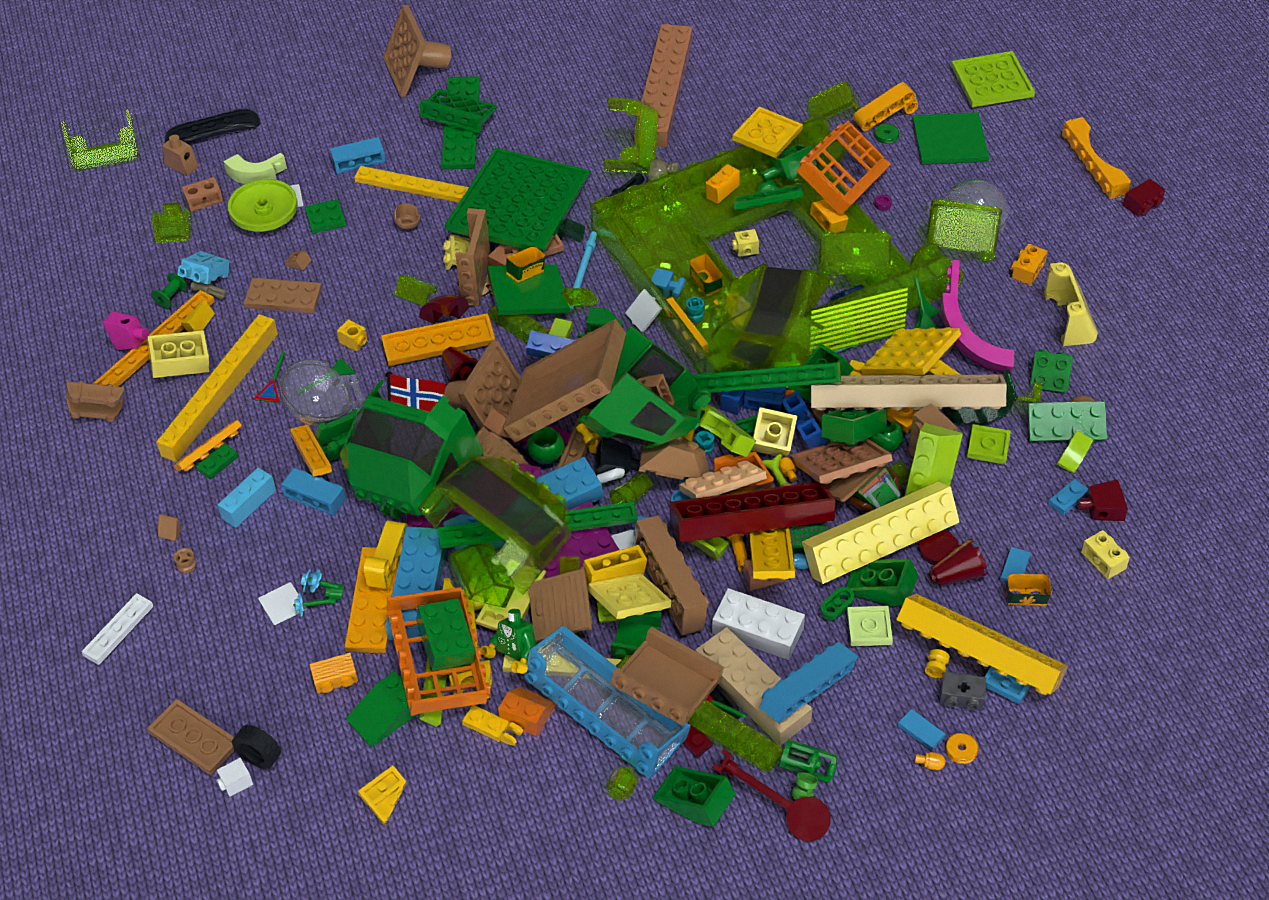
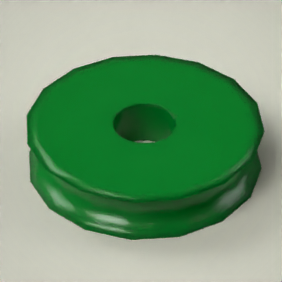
M880 124L875 128L874 137L880 143L891 144L898 140L899 130L892 124Z

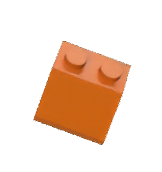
M517 687L508 691L498 707L500 718L513 722L522 727L524 732L538 737L557 704L549 698L522 687Z

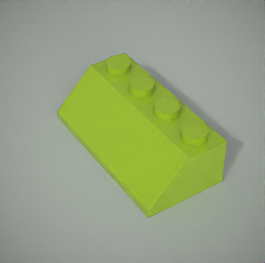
M924 423L919 433L905 496L938 481L948 486L951 485L963 433Z

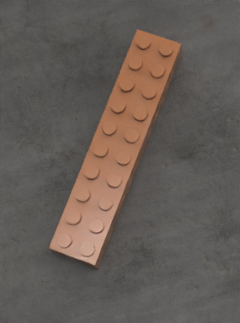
M661 24L634 128L635 144L668 147L693 42V27Z

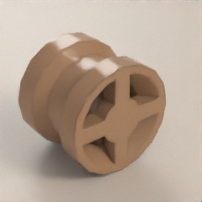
M181 548L175 552L174 561L178 571L189 573L196 568V559L191 549Z

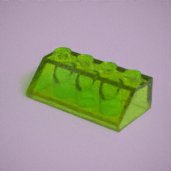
M491 543L468 545L450 554L449 559L468 600L506 608L515 586L494 545Z

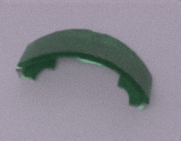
M1006 369L1003 375L1007 384L1005 407L1000 409H990L989 407L970 409V407H962V409L958 410L944 407L943 412L956 425L967 423L972 424V426L973 424L985 426L1001 420L1010 412L1016 399V390L1009 369Z

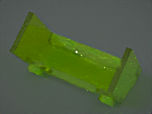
M607 98L609 111H625L627 115L637 117L635 147L624 148L621 152L620 160L603 159L605 171L649 173L651 161L656 159L658 111L654 107L636 99Z
M125 109L129 126L120 130V142L88 148L83 137H71L67 120L61 121L70 162L75 169H87L137 158L139 151L130 109Z

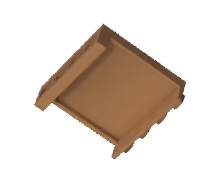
M468 208L469 248L467 253L456 252L455 256L460 295L467 300L469 306H479L488 275L487 266H489L488 256L490 255L486 210Z
M651 627L647 632L645 641L621 669H614L610 684L678 724L685 726L720 682L724 667Z

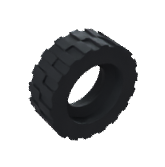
M243 725L232 739V745L238 754L258 768L270 769L282 753L277 741L271 735L253 725Z

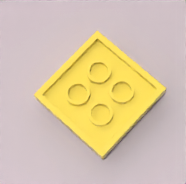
M641 573L588 584V592L617 619L671 608L672 600Z

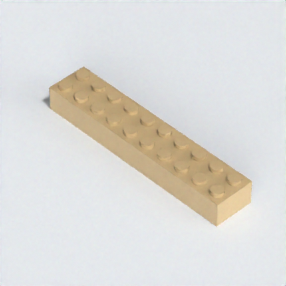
M1002 374L841 376V382L811 384V408H815V410H826V408L845 410L848 407H853L855 410H864L865 407H873L874 410H883L884 407H892L894 410H902L904 407H911L914 410H921L932 403L938 410L942 409V407H950L955 410L962 409V407H970V409H981V407L1000 409L1006 406L1007 384Z

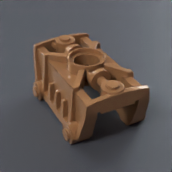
M67 380L66 403L71 418L78 419L80 416L106 419L108 422H114L118 418L123 408L124 386L114 387L112 384L105 386L96 383L86 384L82 381L75 383Z
M484 426L477 433L476 436L484 451L483 455L490 460V464L497 470L510 462L518 463L519 465H529L523 456L517 453V449L503 437L498 436Z

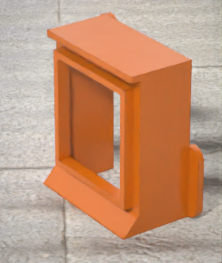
M756 451L749 453L748 457L742 455L734 457L728 454L714 459L713 473L720 471L723 467L735 466L741 461H748L766 471L767 479L725 492V494L767 489L772 486L774 478L770 475Z

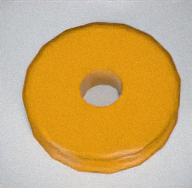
M956 733L948 738L945 752L952 761L958 764H967L976 758L978 744L971 735ZM963 746L965 750H960L958 747Z

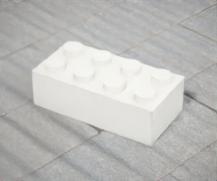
M728 588L713 618L712 633L716 635L727 627L745 645L790 660L804 629L805 614Z

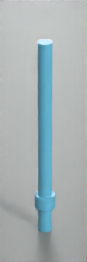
M594 231L590 233L589 239L584 246L585 252L568 300L569 312L573 311L591 253L596 246L597 233Z

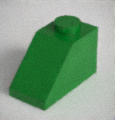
M590 307L587 319V334L614 319L618 321L622 328L623 323L608 309Z

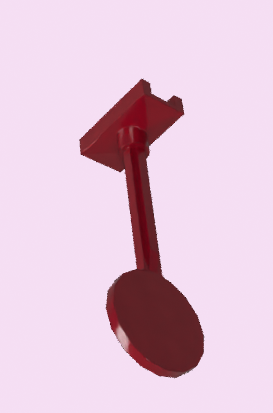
M722 750V754L726 757L725 760H720V767L713 764L712 768L722 776L725 773L732 777L735 775L788 811L787 825L790 832L796 838L803 841H815L822 838L828 832L831 824V815L827 806L820 799L802 797L791 802L740 769V765L734 762V756L727 750Z

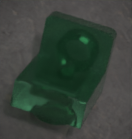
M566 218L557 231L558 237L562 240L564 236L581 242L584 238L585 226Z

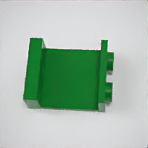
M652 611L643 615H632L620 619L615 642H611V657L621 660L629 659L645 641L647 632L651 627L660 631L662 611Z

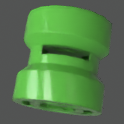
M798 773L795 780L797 785L792 790V797L796 800L802 797H814L813 790L817 787L818 779L809 773Z

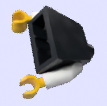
M602 436L600 441L597 439L590 442L588 446L589 452L596 453L595 474L601 484L624 478L629 469L639 470L640 460L631 458L632 448L624 444L617 437L606 438Z

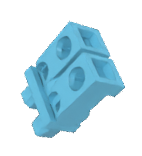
M200 251L182 259L181 265L178 267V276L192 279L198 283L210 284L217 277H228L230 260L218 256L214 257L212 254Z

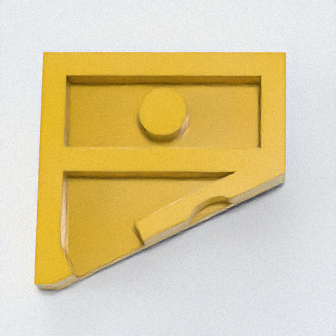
M392 765L358 791V795L383 825L387 823L406 786V780Z

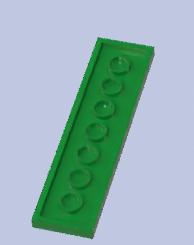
M480 76L448 77L447 91L479 100ZM444 123L442 170L475 169L477 133Z

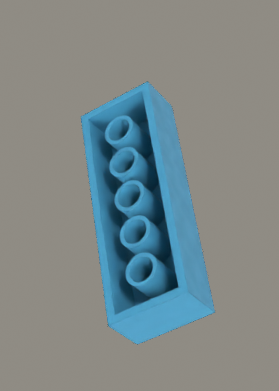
M406 527L392 597L439 590L447 548L440 549L436 528ZM416 608L401 610L404 622L416 620ZM387 617L386 630L388 639L393 640L389 617ZM418 625L405 627L407 638L421 636Z

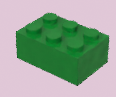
M848 407L845 410H834L822 415V438H827L831 442L842 441L846 445H856L859 441H866L869 437L887 431L886 408L874 410L873 407H865L864 410H855L853 407Z
M459 599L418 606L416 621L432 672L473 664L475 647Z

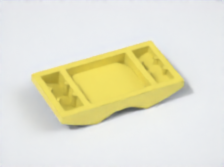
M509 559L475 621L476 624L497 631L499 621L508 618V611L510 609H519L521 619L525 620L531 606L528 583L545 579L546 571Z

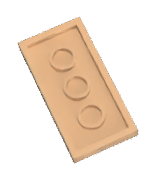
M741 461L735 466L723 467L720 471L708 472L699 478H689L684 483L679 484L682 493L694 499L716 496L767 479L766 471L748 461Z

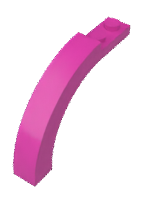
M952 260L951 267H947L946 277H950L949 283H946V290L941 298V313L945 328L960 329L961 335L954 344L968 358L990 370L1011 374L1014 367V350L996 347L983 341L971 331L963 320L958 305L960 261Z

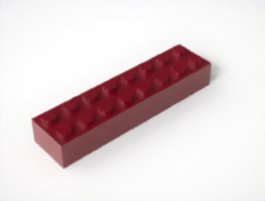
M819 482L670 502V524L680 542H692L693 540L700 539L709 540L714 537H729L735 534H749L751 532L769 531L770 529L777 528L786 529L791 526H806L812 523H826L827 521L835 520V498L825 484H820Z

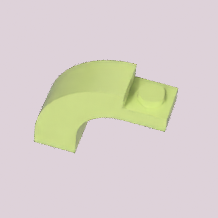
M282 153L259 163L247 162L238 154L223 161L226 174L242 184L260 179L277 180L276 174L287 169L285 157Z

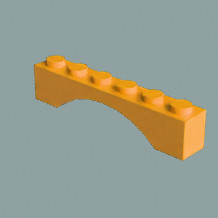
M1080 117L1065 121L1062 130L1064 139L1074 149L1078 158L1086 166V169L1093 175L1094 180L1101 186L1102 191L1106 193L1109 199L1125 195L1130 189L1131 180L1123 170L1106 163L1094 152L1089 141L1091 127L1086 120Z

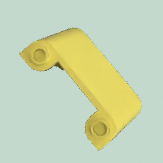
M1051 263L1044 296L1046 300H1050V298L1056 300L1057 306H1067L1068 320L1065 333L1061 336L1062 345L1071 346L1093 343L1096 341L1098 331L1084 294L1071 268L1065 263Z

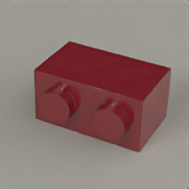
M1148 179L1125 194L1123 206L1139 217L1163 202L1165 189L1152 179Z

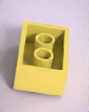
M204 330L147 336L153 378L209 372V355Z

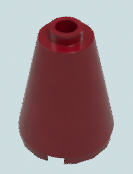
M448 347L442 353V360L450 382L467 380L479 361L456 347Z
M970 538L964 541L930 568L929 576L933 584L937 583L941 586L988 575V572L984 571L987 566L978 546L974 548L971 544L974 542L973 539Z

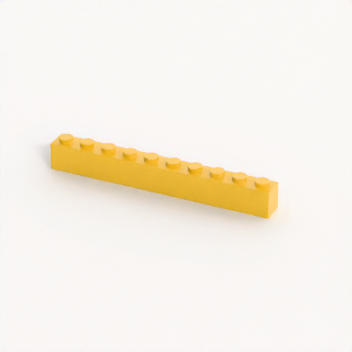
M260 314L255 318L157 440L156 443L161 457L178 462L278 335L274 319Z

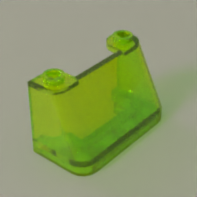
M933 200L930 207L924 251L930 254H937L942 251V248L975 252L982 261L995 260L1002 210L993 206Z
M824 231L819 239V280H828V275L833 274V277H837V274H873V277H876V274L882 276V280H891V235L887 231H878L877 233H834L833 231Z

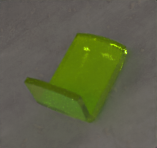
M846 81L840 82L812 96L808 100V111L814 125L852 106L855 107L856 111L862 108L858 96Z

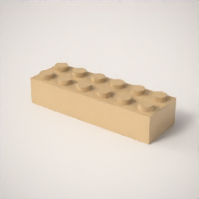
M727 627L695 649L696 652L724 667L720 682L718 683L720 687L779 746L811 723L812 708L808 704L804 705L780 724L759 708L763 701L761 698L763 693L768 688L772 689L781 678Z

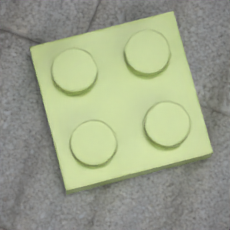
M889 606L847 607L851 646L892 645L893 638Z

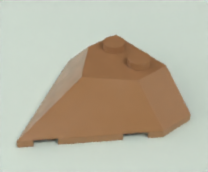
M684 436L650 449L644 447L645 440L642 442L643 448L641 450V464L639 466V471L641 472L648 470L655 472L656 475L681 480L684 477L699 478L703 474L710 472L705 451L699 448L697 443L689 441Z

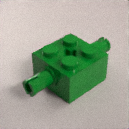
M797 144L782 151L777 158L768 157L771 168L761 172L762 179L766 182L767 179L774 177L788 180L797 178L799 173L796 170L801 166L799 162L812 150L811 146ZM816 160L812 161V163L816 166Z

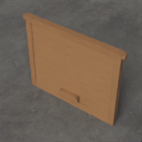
M886 465L868 468V471L862 473H852L847 478L834 479L831 483L825 484L835 500L843 503Z
M584 567L576 571L528 583L532 625L536 643L543 641L563 625L573 633L592 630Z

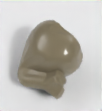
M662 159L651 161L648 187L657 190L664 189L681 182L683 179L678 170L677 161L671 164Z

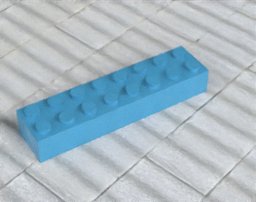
M582 457L537 478L497 520L567 511L589 501L593 503L604 498L602 484L585 457ZM460 514L443 522V526L495 519ZM515 539L453 547L463 565Z

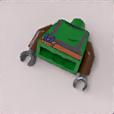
M886 465L843 503L850 504L859 510L870 512L893 502L901 496L899 476Z

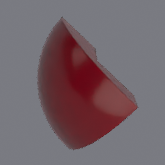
M441 295L425 303L420 309L419 317L433 324L443 314L460 319L468 310L469 304L461 296Z

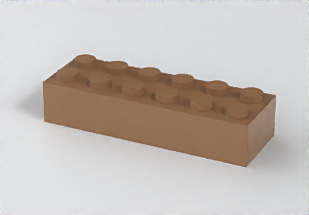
M659 515L636 521L634 546L639 545L647 558L645 569L653 584L672 600L671 608H667L681 636L703 630L705 620H707L708 599L706 595L702 594L699 582L694 580L690 566L684 562L683 554L681 551H678L674 537H670L666 523L662 522Z

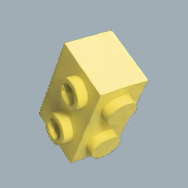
M1104 530L1084 540L1081 553L1107 580L1127 568L1130 559L1127 552L1121 549Z

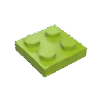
M973 424L967 458L1006 464L1011 431Z

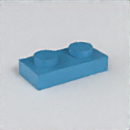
M1073 479L1049 500L1048 505L1064 516L1077 505V499L1086 497L1088 488L1076 479Z
M992 666L985 675L987 689L1019 705L1030 687L1029 684L1025 686L1016 682V678L1009 674L1008 676L996 672V668Z

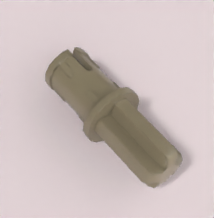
M195 281L191 283L192 291L198 292L202 290L219 299H225L227 291L213 286L212 283L204 284Z

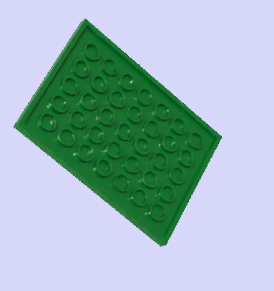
M495 148L445 223V230L469 236L468 208L486 210L489 241L523 250L536 247L545 253L588 180L590 170Z

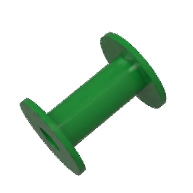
M169 273L167 275L169 283L163 290H153L151 293L152 299L162 308L169 309L172 306L170 297L177 290L185 291L187 289L185 280L176 273Z

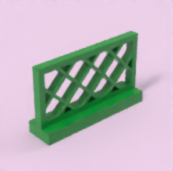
M438 89L428 100L422 99L420 101L421 117L476 133L482 131L483 123L497 110V105L441 89Z

